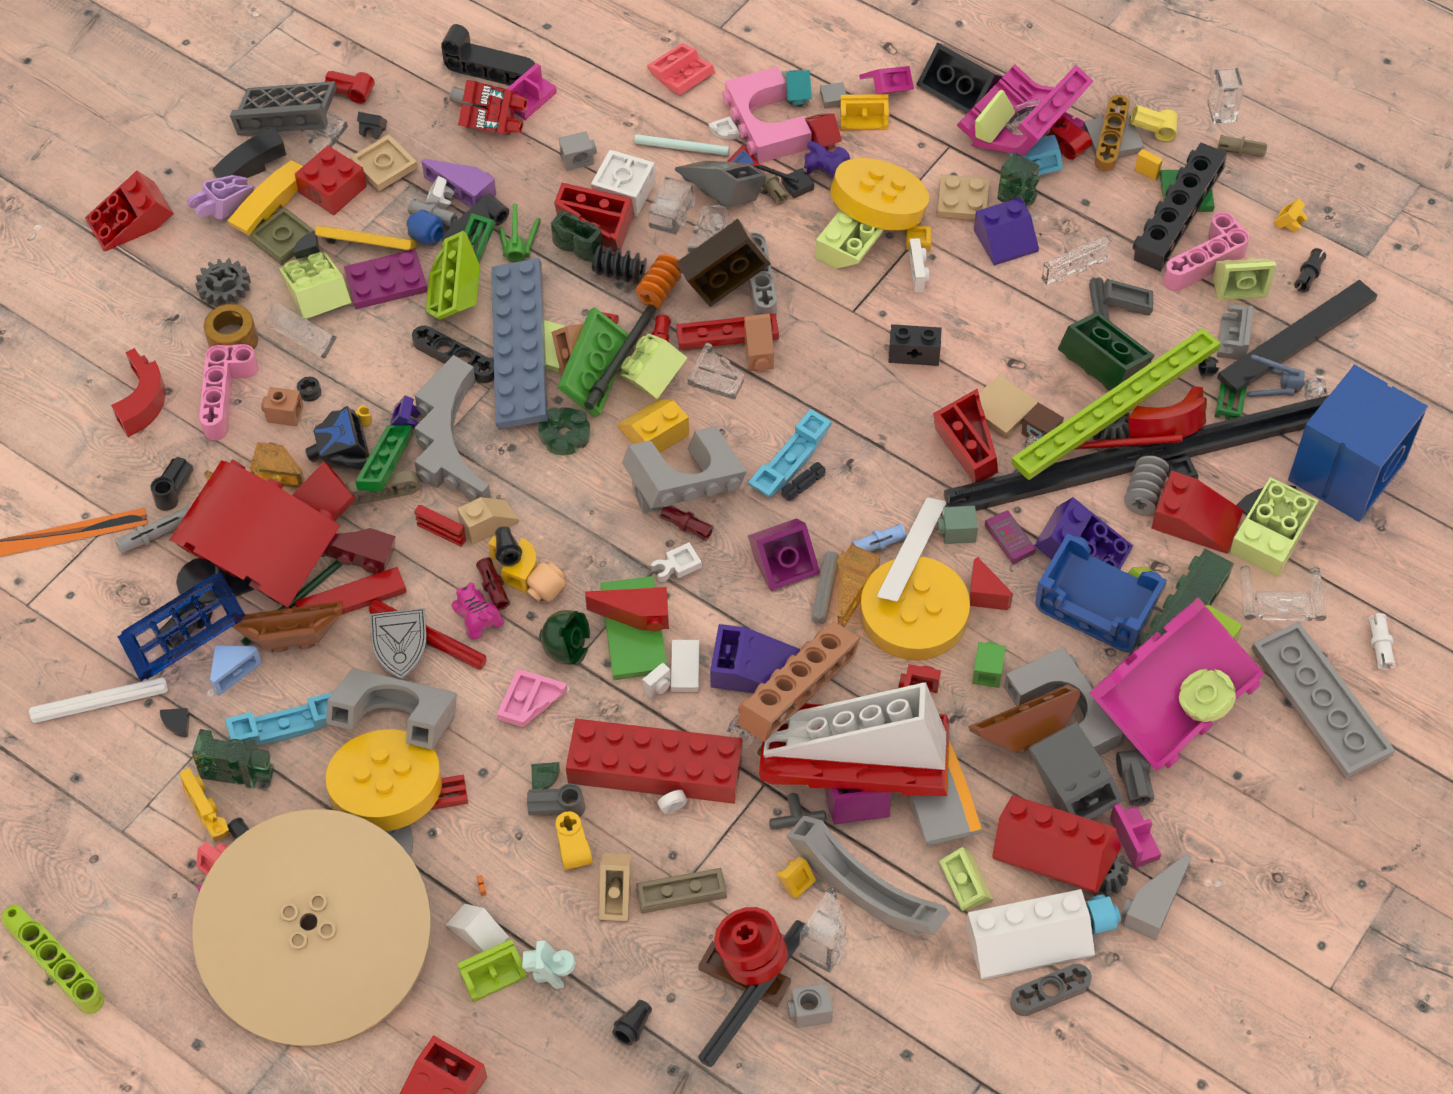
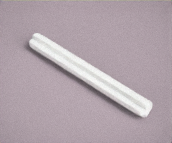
M160 677L29 708V715L31 721L37 723L163 694L168 691V685L165 677Z

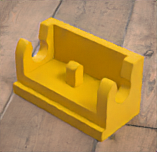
M888 94L841 95V131L888 130Z

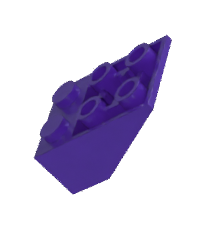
M1074 497L1056 507L1034 545L1052 560L1067 533L1072 536H1079L1088 542V546L1091 549L1090 556L1118 569H1121L1133 548L1131 543Z
M719 624L710 669V686L717 689L754 693L761 683L765 684L776 669H782L791 655L796 656L800 649L746 627Z

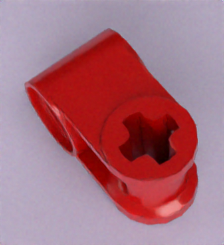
M1064 116L1047 133L1048 136L1055 135L1060 152L1070 160L1077 158L1092 145L1089 134Z

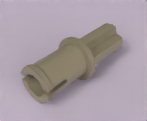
M1221 134L1218 149L1239 153V156L1241 154L1264 157L1267 144L1246 140L1245 137L1241 139Z

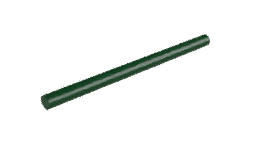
M337 560L334 561L296 594L288 608L294 607L296 605L295 601L307 596L343 564ZM281 606V607H280L279 609H277V610H280V609H288V608H287V607H284V606ZM246 637L241 640L244 646L252 642Z

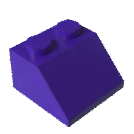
M1021 197L976 211L974 232L993 265L1039 252L1032 217Z

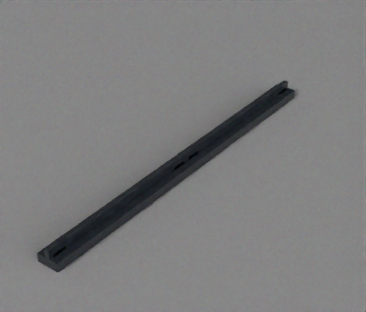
M1329 395L1205 425L1195 433L1183 437V442L1122 446L1056 462L1030 480L1020 472H1015L944 490V499L948 507L975 506L976 511L1130 473L1133 472L1137 460L1144 456H1155L1164 461H1170L1185 456L1194 457L1303 430L1306 423ZM1164 448L1163 451L1152 453L1154 450ZM1140 454L1139 457L1127 459V457ZM967 497V500L954 502V500Z

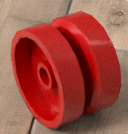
M744 907L733 911L721 921L716 929L714 937L716 950L723 960L728 974L739 983L759 985L770 981L782 971L787 963L789 951L786 941L779 930L775 918L764 909Z

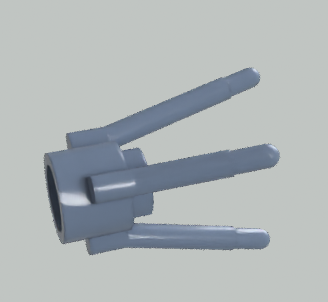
M1251 355L1252 360L1273 367L1274 369L1269 372L1281 375L1280 385L1285 386V388L1250 391L1247 393L1249 397L1280 394L1294 395L1295 390H1302L1305 371L1291 368L1257 355Z

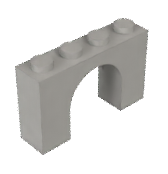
M717 427L695 431L687 448L702 470L698 474L683 473L669 466L651 440L628 446L622 464L651 509L662 506L667 507L684 501L689 502L705 496L711 497L718 493L732 492L740 488L747 470Z
M1063 647L1006 674L1004 688L1016 706L1055 691L1065 685L1079 689L1080 697L1077 704L1084 714V720L1079 726L1098 755L1100 756L1120 746L1123 732L1089 694L1093 689L1090 679L1082 675L1078 669L1076 659L1071 654L1068 655Z
M352 668L327 700L326 724L353 730L361 718L371 710L379 708L400 709L411 714L407 721L406 743L433 750L455 717L457 693Z

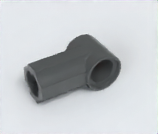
M1139 750L1117 752V770L1119 776L1124 779L1129 804L1138 807L1153 802L1154 793L1149 776L1150 763Z
M565 784L560 789H530L527 793L529 816L560 815L561 813L571 811L580 817L585 812L586 807L582 790L576 784ZM570 799H576L574 803H566Z

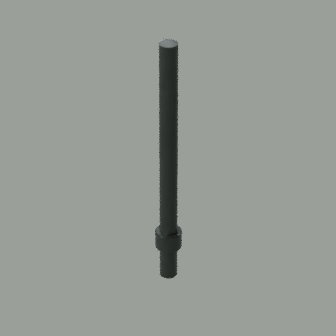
M649 304L600 380L595 381L590 389L591 394L584 403L585 408L592 410L598 400L605 396L609 389V383L656 312L654 305Z

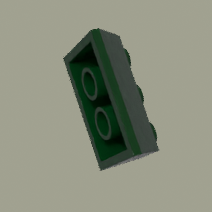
M1095 312L1069 325L1058 347V350L1067 359L1075 362L1088 375L1093 376L1108 390H1112L1146 367L1155 356L1099 312Z

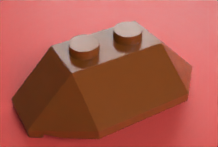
M343 601L235 615L231 623L235 630L263 650L271 649L272 652H283L291 646H299L300 649L314 647L315 643L321 641L342 614L344 605Z
M1065 685L1036 699L968 726L969 730L1016 753L1028 750L1030 745L1066 727L1080 697V691L1072 686Z

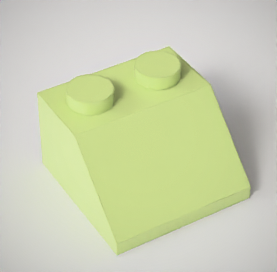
M1267 258L1216 261L1213 282L1217 299L1230 300L1267 297L1276 267L1275 261Z

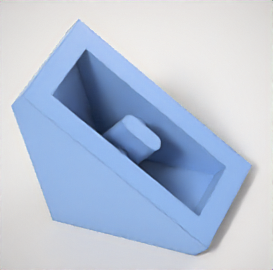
M215 645L210 681L218 696L262 664L258 650L254 646Z

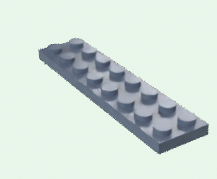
M539 258L491 267L495 424L499 430L548 421L541 261Z

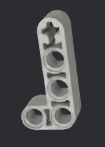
M750 233L759 243L770 261L765 237L760 233ZM769 265L749 279L748 283L754 315L770 313L776 314L777 317V295L771 265Z

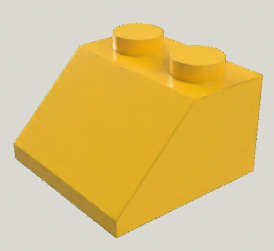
M658 399L617 423L619 429L633 444L651 440L659 453L689 436V417L674 400Z

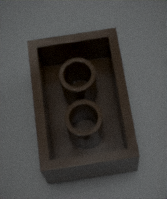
M739 219L733 221L677 261L686 281L709 307L771 265L759 243Z

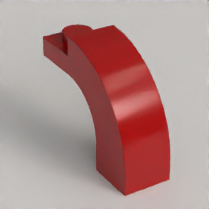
M135 348L125 353L131 369L139 379L138 386L131 395L111 405L116 420L127 437L143 430L155 420L164 405L166 396L165 384L158 364L155 360L149 363L145 355L140 357Z
M1193 386L1181 402L1172 406H1137L1128 417L1129 437L1138 438L1180 434L1186 437L1201 429L1206 424L1207 398L1203 397V387Z

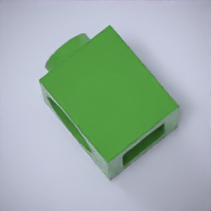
M978 642L972 684L1000 687L1006 646L998 645L994 642Z

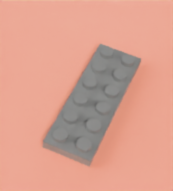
M1300 622L1253 643L1251 649L1346 779L1393 756L1395 749Z

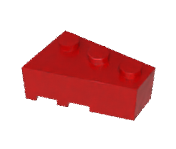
M562 182L554 201L557 217L605 247L612 246V251L615 253L618 248H622L634 215L631 198Z
M978 389L933 413L935 430L974 483L986 480L998 473L997 456Z

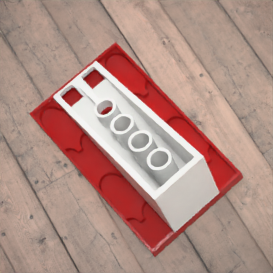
M926 682L826 705L805 703L765 742L762 741L759 776L761 781H766L772 785H808L809 788L859 789L866 792H901L902 796H948L950 721L947 714H938Z

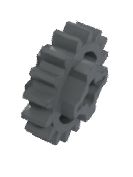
M230 258L225 263H222L221 259H217V264L215 265L208 262L209 268H201L202 275H196L197 283L195 285L201 300H206L207 305L215 302V306L218 307L221 303L230 304L229 302L231 301L238 304V297L246 298L245 291H250L251 289L249 285L251 280L246 267H241L239 261L232 264Z

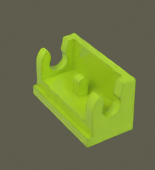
M512 939L457 963L460 976L472 1002L527 978L522 966L523 962Z

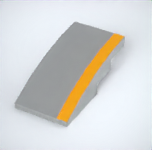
M950 740L948 748V796H908L911 811L926 846L982 834L972 797Z

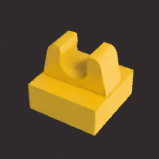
M1298 198L1285 205L1273 223L1279 229L1286 227L1292 232L1301 229L1302 226L1299 223L1307 220V216L1302 210L1305 204Z
M800 856L795 861H789V866L783 871L779 870L776 873L788 894L795 899L816 881L807 860Z

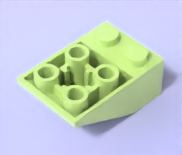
M326 252L311 254L308 258L301 261L293 260L287 262L284 267L279 268L296 307L304 320L351 303L344 278Z
M1270 477L1235 535L1230 553L1279 577L1319 500Z

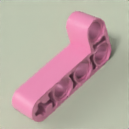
M1227 212L1216 213L1212 218L1209 230L1210 240L1170 259L1166 265L1163 284L1170 290H1181L1213 274L1216 261L1243 259L1249 242V234L1231 214Z
M215 345L206 352L199 419L204 435L209 440H220L227 433L232 378H248L255 375L258 371L254 350L249 345Z

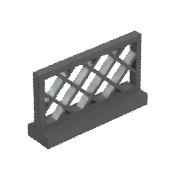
M335 81L247 88L239 109L232 110L230 118L237 135L257 134L272 127H275L277 132L326 129L328 125L326 114L337 85ZM278 94H282V95L278 96V97L275 98V99L273 98L274 96H276V95H278ZM253 96H259L258 98L252 100ZM313 97L312 100H310V101H308V102H306V103H303V102L306 101L307 99ZM291 99V101L285 103L284 105L281 104L286 100ZM267 100L270 101V102L264 104V105L261 106V107L259 106L260 104L266 102Z

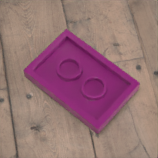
M416 249L344 266L355 309L414 296L428 291Z

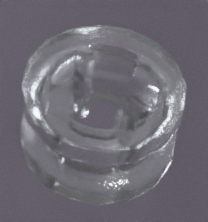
M1310 378L1303 384L1306 400L1326 396L1328 393L1323 378Z

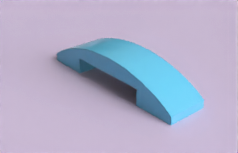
M810 409L795 426L794 435L768 465L763 464L749 480L748 485L769 498L775 495L809 460L832 424L831 421Z
M333 692L307 698L308 704L266 715L254 717L253 712L225 718L230 740H239L245 745L268 744L295 738L329 725L326 724L327 700Z

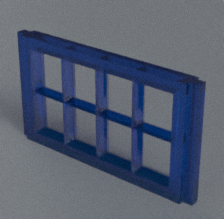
M221 572L218 574L214 573L121 631L122 634L117 637L140 681L153 677L239 623L246 615ZM213 589L218 599L203 608L198 598ZM193 603L197 612L182 621L177 611ZM222 605L227 615L211 624L207 614ZM172 615L176 625L161 634L157 624ZM202 619L206 628L191 637L186 627ZM151 628L156 638L140 646L136 637ZM181 631L185 641L170 650L166 640ZM160 644L165 654L149 663L145 653Z

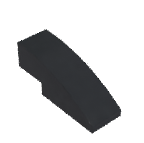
M275 127L267 129L232 150L212 169V172L216 179L231 175L249 178L266 171V163L286 156L284 142Z

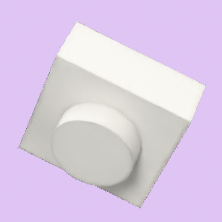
M664 663L660 664L642 679L643 693L652 699L657 694H663L669 688L671 672Z

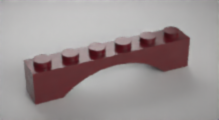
M372 528L357 532L335 533L321 557L328 556L337 559L338 562L344 565L352 564L361 567L368 573H380L385 571L395 548L396 536Z

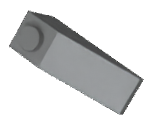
M1186 854L1138 889L1134 899H1127L1122 914L1126 915L1124 927L1153 940L1157 939L1187 872L1192 856Z

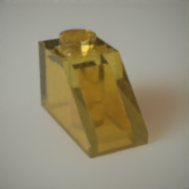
M273 442L257 443L250 465L251 473L266 481L269 478H273L286 487L299 488L305 482L302 469L283 445Z

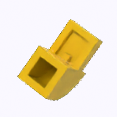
M493 536L488 543L490 558L498 561L496 559V537ZM521 538L518 543L522 549L521 560L516 565L504 566L501 571L504 585L528 594L527 590L530 587L527 584V578L537 567V559L532 544L525 538Z

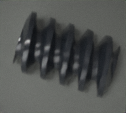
M599 244L593 256L592 271H595L599 276L604 273L607 278H611L614 275L616 280L623 278L625 282H630L633 279V283L638 285L644 277L647 259L644 258L641 261L640 253L638 252L634 258H631L630 250H627L625 256H622L621 248H618L616 253L612 254V246H608L607 250L603 252V245Z

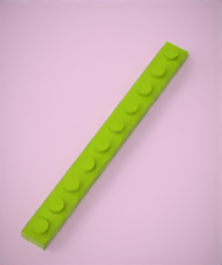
M1204 328L1200 329L1013 456L1011 464L1028 480L1032 479L1220 349L1221 343Z

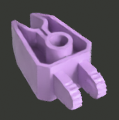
M235 175L204 181L202 191L190 195L187 199V205L190 208H195V213L201 218L212 215L215 219L223 220L238 209L254 191L255 186L247 185V178Z

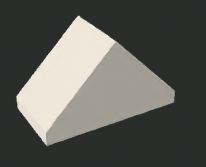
M464 904L446 924L449 930L480 953L509 940V936L485 908Z

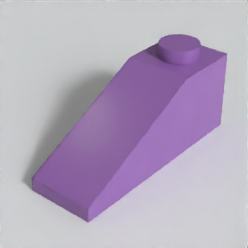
M431 159L421 161L424 178L432 183L435 182L438 176L446 179V186L454 191L453 197L470 208L487 194L496 196L494 178L477 167Z

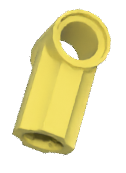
M1136 104L1130 116L1129 124L1155 132V137L1158 140L1169 142L1174 140L1177 135L1178 114L1168 109L1157 112Z

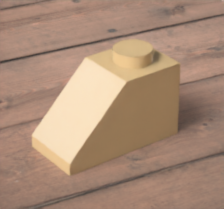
M480 497L457 508L459 522L464 525L465 534L472 545L494 535L495 531L500 527H510L519 522L518 517L506 500Z
M603 853L600 863L599 920L628 921L632 883V854Z

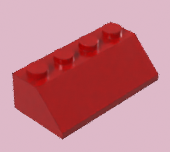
M1012 795L999 817L992 857L1003 863L1097 893L1121 849V844L1115 827Z

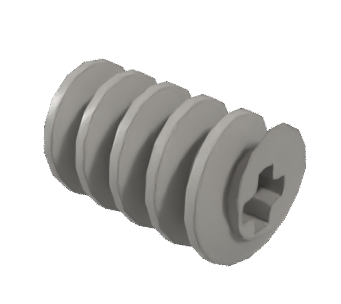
M1144 456L1137 460L1124 496V503L1131 511L1140 515H1150L1155 512L1159 501L1158 498L1161 495V489L1167 477L1166 473L1169 470V465L1166 461L1155 456Z

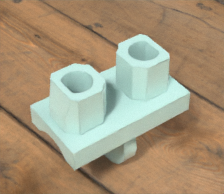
M545 940L537 941L536 950L523 952V969L526 972L533 971L534 980L537 983L549 982L555 989L564 988L561 976L569 975L576 964L575 957L571 952L567 950L556 952Z

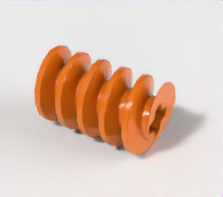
M670 254L658 255L655 262L637 285L636 294L646 306L651 304L656 309H659L662 306V302L666 300V295L671 293V288H674L676 282L681 278L682 271L677 264L679 259Z

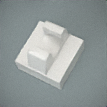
M440 176L437 177L429 189L425 201L426 204L434 203L442 209L449 207L451 201L447 199L452 198L454 191L446 186V179Z

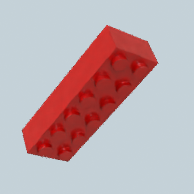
M575 718L566 763L568 784L666 795L672 791L683 790L686 798L735 804L742 761V738Z

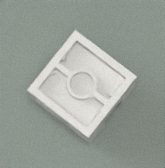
M609 150L591 183V189L631 198L634 216H638L656 182L655 163Z

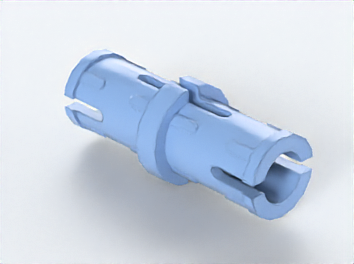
M900 523L883 531L875 530L872 532V535L852 541L851 546L855 556L860 557L877 549L879 551L885 550L886 546L905 540L907 536L903 525ZM888 536V538H886V539H883V540H881V541H878V542H875V543H873V544H870L871 542H874V541H876V540H880V539H882V538Z

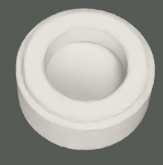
M676 790L661 797L657 803L661 812L668 814L682 808L687 803V798L683 790Z

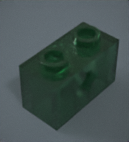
M1015 152L1001 167L997 199L1004 203L1021 197L1026 207L1028 205L1031 206L1037 198L1036 186L1040 180L1038 176L1040 165Z

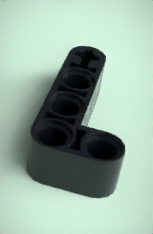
M459 24L451 25L441 43L444 65L449 70L509 86L535 65L533 60L524 56L471 44L468 30Z

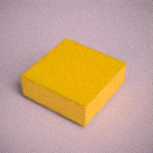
M1142 149L1137 155L1135 171L1156 181L1160 176L1163 159Z
M915 226L906 229V250H909L910 239L920 238L921 248L931 251V226Z

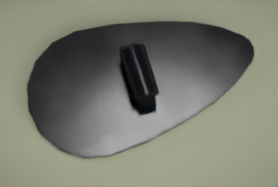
M201 558L193 559L185 564L178 573L176 581L178 591L183 598L187 595H192L203 604L222 601L255 590L249 586L251 580L245 578L244 581L237 576L235 578L216 567L209 560L205 561Z

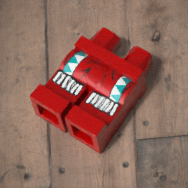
M466 80L462 101L487 106V109L462 104L458 126L501 134L522 133L523 120L513 117L515 109L526 110L528 98L518 95L516 91Z

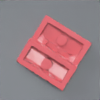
M684 43L679 44L647 65L648 70L662 84L678 95L683 94L715 73L713 64L699 58L697 50Z

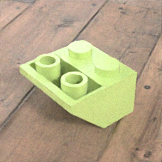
M840 209L816 239L815 259L836 269L858 264L884 229L863 224L851 218Z
M648 333L637 342V349L632 356L624 360L621 365V371L618 374L646 394L658 399L687 357L666 340Z

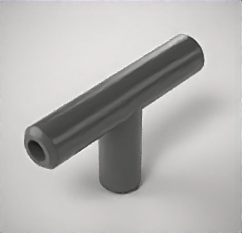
M791 793L787 796L791 815L771 818L769 825L771 830L794 827L803 816L823 820V822L827 820L824 810L802 813L798 794Z

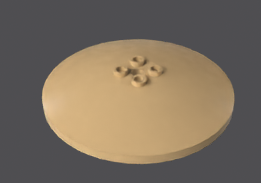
M326 809L293 811L275 816L252 827L230 844L215 861L203 882L195 905L192 927L193 951L199 973L209 994L218 1006L244 1029L266 1040L283 1045L298 1047L331 1045L352 1039L377 1026L390 1016L411 992L420 976L429 950L431 911L426 887L413 860L404 848L383 829L363 818L340 811ZM307 915H314L317 918V926L309 931L302 929V919Z

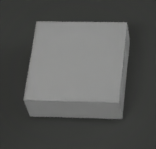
M843 82L820 85L824 108L840 106L841 95H847Z

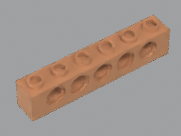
M834 621L825 629L821 628L811 642L807 641L804 643L796 656L791 655L782 669H776L770 679L765 684L761 683L750 698L746 697L743 699L738 707L740 715L737 725L765 742L854 658L860 637Z

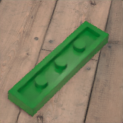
M412 425L386 426L355 481L357 490H368L369 492L383 491L413 436Z

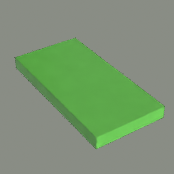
M596 307L588 312L557 387L593 417L601 414L616 374L608 385L607 393L598 400L592 410L584 406L585 401L591 394L590 389L596 380H600L629 335Z
M654 576L603 582L600 583L601 590L655 588ZM605 617L613 680L647 676L660 664L664 663L667 666L662 630L657 632L639 630Z

